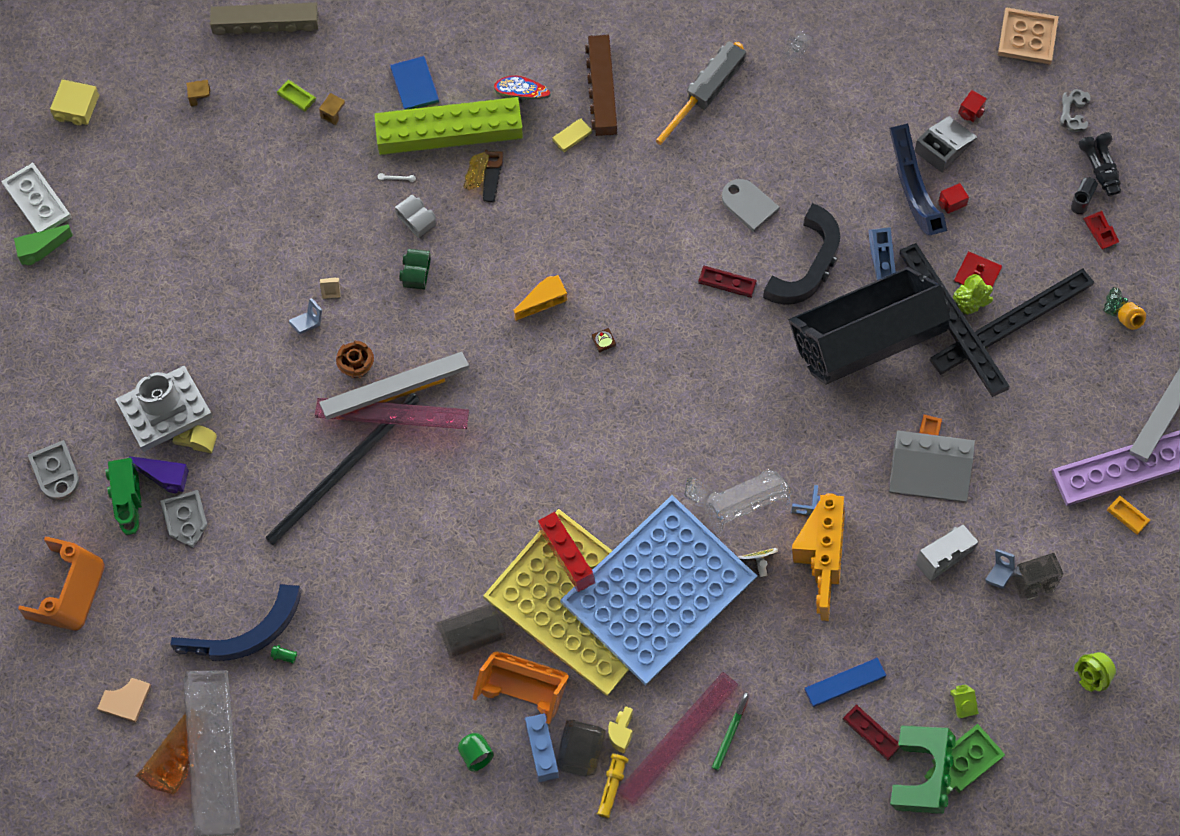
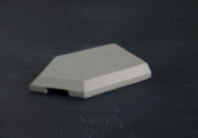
M195 490L161 500L169 536L194 548L208 525L199 491Z

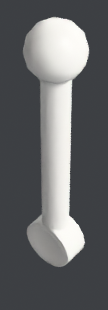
M383 173L378 175V179L381 181L392 179L414 182L416 180L414 175L409 177L385 176Z

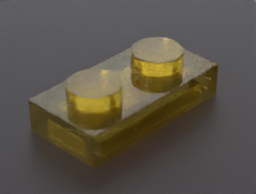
M485 152L474 155L470 159L468 172L465 175L464 188L471 190L480 187L489 155Z

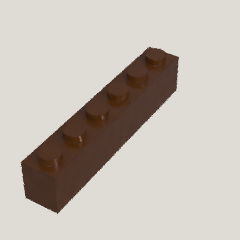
M609 35L588 36V43H585V54H589V58H586V67L590 69V73H587L588 84L592 86V88H589V99H593V104H590V115L594 114V119H591V128L595 130L596 136L617 135Z

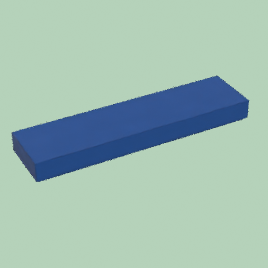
M877 657L807 686L804 690L812 707H815L885 678L886 673Z

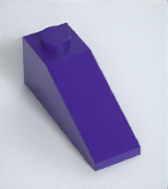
M129 456V458H132L137 471L167 492L174 494L178 493V491L184 492L189 472L186 464Z

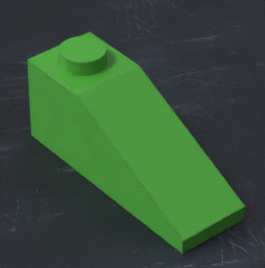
M69 224L14 238L17 255L21 264L32 265L36 261H40L71 238L73 234Z

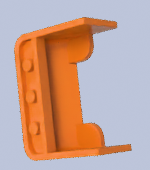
M45 536L44 541L49 549L60 553L61 558L65 562L72 563L59 599L54 597L45 598L38 610L19 605L18 610L27 620L73 631L79 630L85 624L105 564L99 556L75 543Z
M496 651L490 655L479 670L472 700L476 701L481 694L487 698H494L503 693L537 704V710L540 711V714L545 713V716H547L546 723L550 724L557 713L569 675L558 669Z

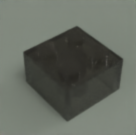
M1051 553L1017 564L1011 579L1020 599L1025 597L1032 599L1038 596V593L1044 591L1045 593H1051L1055 591L1064 573L1055 553Z

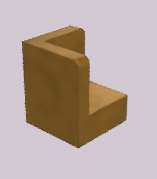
M208 80L186 83L191 107L198 106L197 98L210 96L211 89Z
M330 93L319 108L320 118L336 125L339 121L338 112L344 106L345 100Z

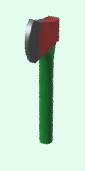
M747 692L742 695L736 713L732 718L711 767L714 770L719 771L749 699Z

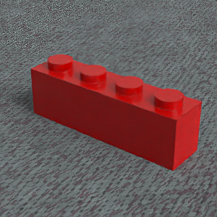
M556 512L538 520L541 534L577 592L595 584L593 571Z

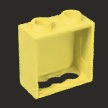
M61 80L50 108L53 118L60 122L70 121L75 125H88L99 97L97 88L92 85Z

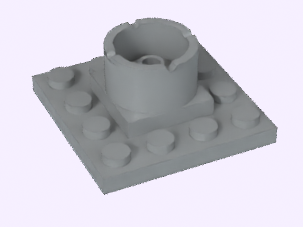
M185 366L168 374L161 372L150 374L138 382L135 390L115 399L143 452L213 418Z

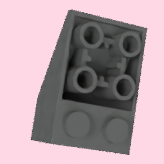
M948 116L930 127L917 140L914 151L943 173L977 139V136Z

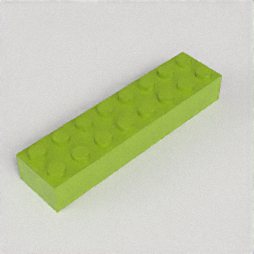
M518 97L374 113L379 155L523 139Z

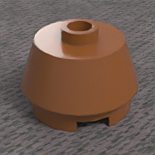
M356 340L346 345L343 344L336 356V364L339 370L352 378H360L366 375L374 362L372 350L365 343Z

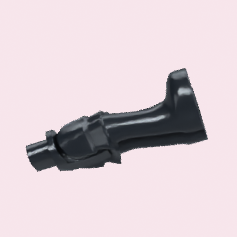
M1109 132L1098 135L1095 140L1092 136L1085 137L1078 142L1080 150L1088 156L1094 168L1095 178L1102 186V190H1106L1107 196L1121 193V182L1117 165L1113 162L1108 149L1112 142V135ZM1095 146H1096L1097 150L1099 151V154H1100V156H1101V158H1102V160H1103V162H1104V164H1102V165H1101L1100 160H1099V158H1098V156H1097Z

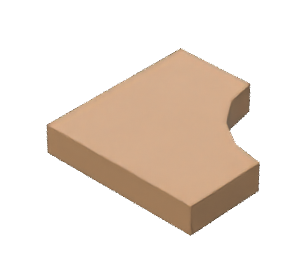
M131 678L128 684L119 690H105L97 709L101 712L136 722L151 684Z

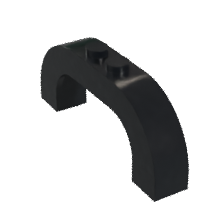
M812 203L804 217L803 225L818 232L823 239V245L809 271L802 279L794 282L784 281L772 275L764 289V299L783 305L797 304L814 295L822 281H827L830 274L828 272L829 268H834L838 260L836 255L840 243V229L832 214L823 207Z

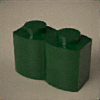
M408 249L407 254L403 255L402 263L405 266L404 270L400 271L399 281H402L405 288L426 289L431 253L426 250Z

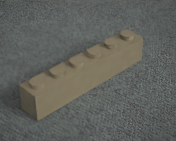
M317 2L211 6L210 26L212 33L224 35L225 33L242 34L243 32L257 34L266 31L271 33L278 31L295 32L296 30L310 32L319 29V11Z

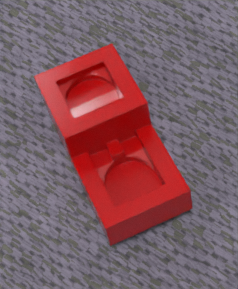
M1102 211L1084 218L1086 225L1102 250L1119 243L1113 226L1108 225Z

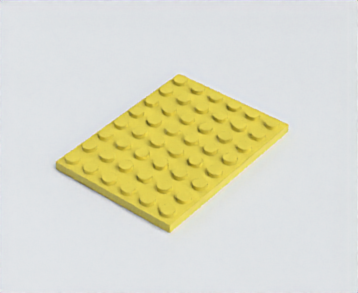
M560 509L556 511L591 570H593L612 550ZM539 531L488 589L483 598L608 697L629 669L560 602L574 585Z

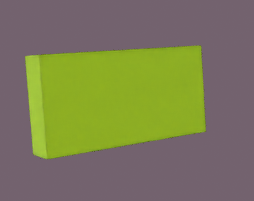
M289 79L277 91L279 96L304 112L316 101V97Z

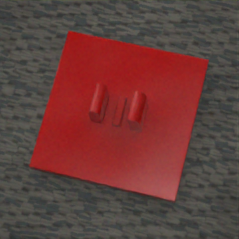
M968 251L954 281L964 285L969 276L980 275L986 285L993 287L1002 265Z

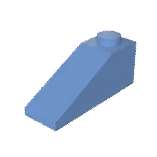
M891 227L868 230L877 280L895 273Z

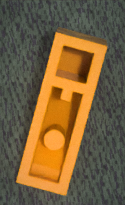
M559 275L545 278L514 309L515 321L567 301V292Z

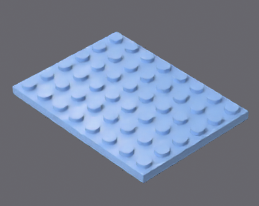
M671 495L592 570L595 584L580 592H577L575 587H573L560 602L646 686L757 578V575Z

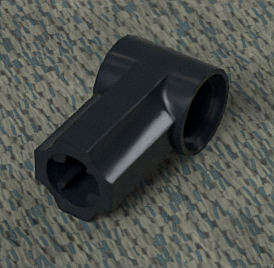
M1084 178L1074 194L1071 203V210L1074 213L1083 214L1087 211L1088 205L1099 184L1094 178Z

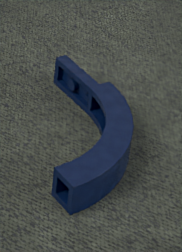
M908 123L890 127L899 179L917 224L929 236L948 231L944 213L938 211L933 205L924 186Z
M280 584L276 601L268 615L256 627L240 636L224 640L171 637L170 645L173 651L178 654L195 652L197 655L206 656L209 653L211 661L235 660L254 654L279 637L291 622L300 602L302 593L300 586Z

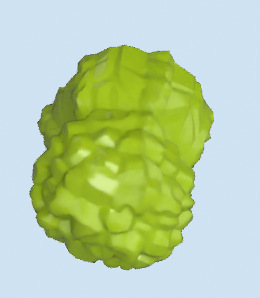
M971 275L967 278L964 285H961L955 291L953 300L961 312L969 315L977 312L979 307H985L993 301V297H990L993 288L990 285H986L980 275Z

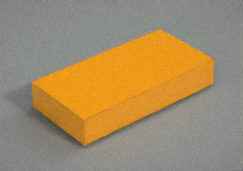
M1121 496L1107 509L1110 514L1136 535L1151 521Z

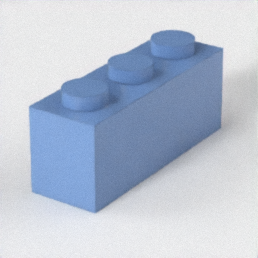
M545 713L526 717V728L538 781L542 782L559 778Z

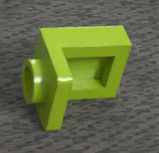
M959 685L956 686V689L950 690L951 695L954 697L958 718L979 714L975 691L971 687Z

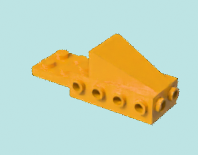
M832 493L820 495L818 504L792 544L793 562L811 564L812 576H815L816 583H818L816 607L821 621H829L832 584L840 585L845 504L844 496H836Z

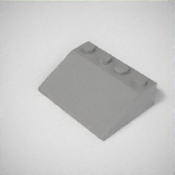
M897 430L894 440L889 492L967 502L975 440Z

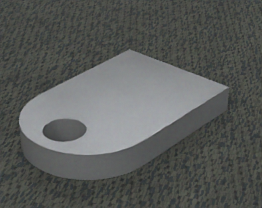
M736 179L730 181L722 191L724 206L753 232L779 210V206L748 180ZM734 187L737 188L739 192L737 194H731L729 192V189Z
M64 440L28 454L40 488L47 497L54 500H62L70 497L77 490L79 476ZM67 485L68 488L64 493L57 492L59 486Z

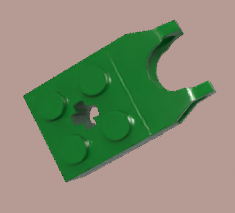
M132 458L108 461V469H105L107 480L110 481V486L107 487L109 498L112 499L114 517L125 535L136 534L139 529L138 508L142 507L138 471ZM134 521L135 527L132 530L124 528V524H131Z

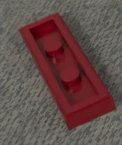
M703 265L698 283L752 298L757 280Z
M857 704L843 717L842 720L887 761L901 748L898 745L899 742Z

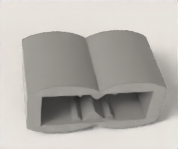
M411 195L395 207V214L418 238L436 226L435 214L424 207V203L419 197L416 198Z

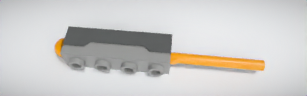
M728 41L725 46L720 47L717 56L708 62L707 68L704 71L702 70L698 74L697 80L688 86V103L656 139L657 144L661 145L695 104L704 110L710 105L746 61V51L741 43H731Z

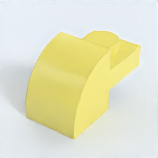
M197 425L173 437V443L192 447L196 451L212 453L217 435L209 428Z
M626 706L623 712L619 711L616 723L610 721L608 727L611 745L617 751L624 754L633 734V730L627 728L633 715V709Z

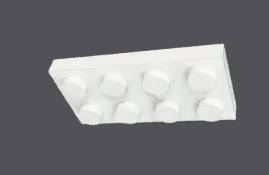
M34 163L1 181L36 232L55 228L72 218Z

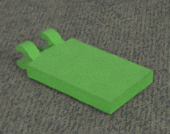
M978 724L956 741L955 747L952 748L953 766L950 767L949 771L951 784L950 787H947L946 795L954 789L960 793L1005 756L1004 752ZM935 758L932 760L935 766L927 771V774L924 776L927 780L932 777L935 771Z

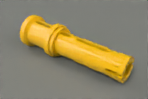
M611 754V765L609 770L606 771L607 782L597 812L599 816L610 818L619 782L624 779L623 771L625 764L629 761L628 758L618 754Z

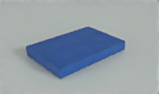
M425 56L390 65L404 110L439 103Z

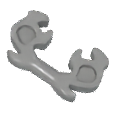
M1074 89L1069 97H1067L1066 92L1062 96L1063 111L1060 125L1063 126L1065 122L1070 132H1085L1088 126V121L1085 123L1081 122L1084 118L1082 115H1076L1074 118H1071L1069 115L1072 103L1076 107L1083 108L1085 103L1082 101L1084 100L1086 103L1090 101V94L1079 89Z

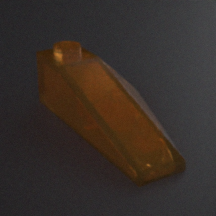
M188 709L135 776L151 789L174 795L187 779L190 763L193 760L196 744L199 741L205 721L191 709Z

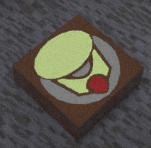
M609 328L591 334L598 352L616 346Z

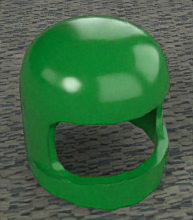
M479 733L466 735L458 744L459 754L469 771L476 772L481 770L494 757L491 747ZM488 753L485 759L475 765H471L477 758Z

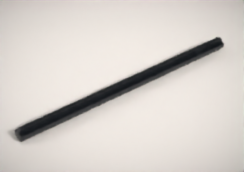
M411 393L265 537L266 540L274 545L419 402V397Z

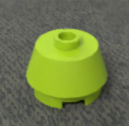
M1102 652L1083 655L1074 666V671L1078 672L1081 678L1079 683L1090 692L1106 690L1116 674L1113 661Z

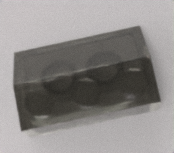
M491 604L436 623L449 659L506 639L499 614Z

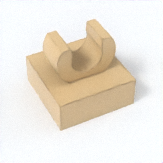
M339 278L320 279L322 299L341 297Z

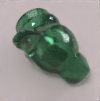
M1113 287L1106 296V303L1103 309L1105 313L1117 317L1120 308L1128 302L1127 298H1123L1119 288Z

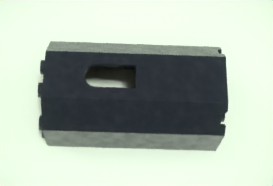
M907 267L788 319L798 352L809 365L807 368L811 375L827 385L946 332L951 318L949 314L950 306L945 300L944 295L946 292L943 285Z

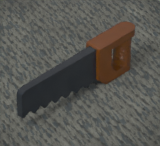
M488 149L484 151L483 201L495 202L494 198H496L495 194L497 193L496 189L498 188L500 170L503 167V151H488ZM488 158H499L497 161H488Z

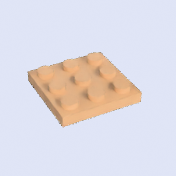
M1005 8L998 56L1051 65L1059 16Z

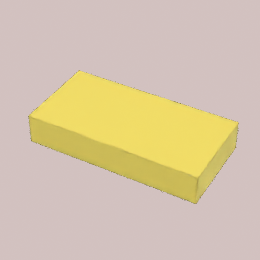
M580 118L552 137V139L565 152L592 133V129Z

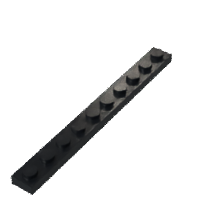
M917 243L900 249L899 254L909 268L943 285L946 292L944 297L950 306L949 314L951 320L948 330L990 395L994 397L1009 390L1010 386Z
M1082 268L976 330L975 333L986 349L1093 286L1094 281ZM957 342L930 357V362L940 375L967 360Z

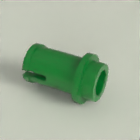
M274 645L270 657H273L274 660L279 659L294 664L297 652L281 648V645Z

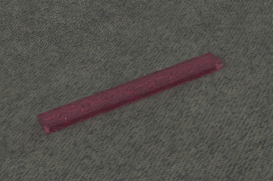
M317 398L315 418H325L319 402L328 398ZM376 402L331 419L467 429L470 412L469 409Z
M722 672L620 786L617 792L633 805L738 687V683Z

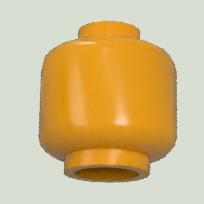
M1129 302L1120 308L1118 319L1126 328L1136 330L1144 325L1146 312L1138 304Z

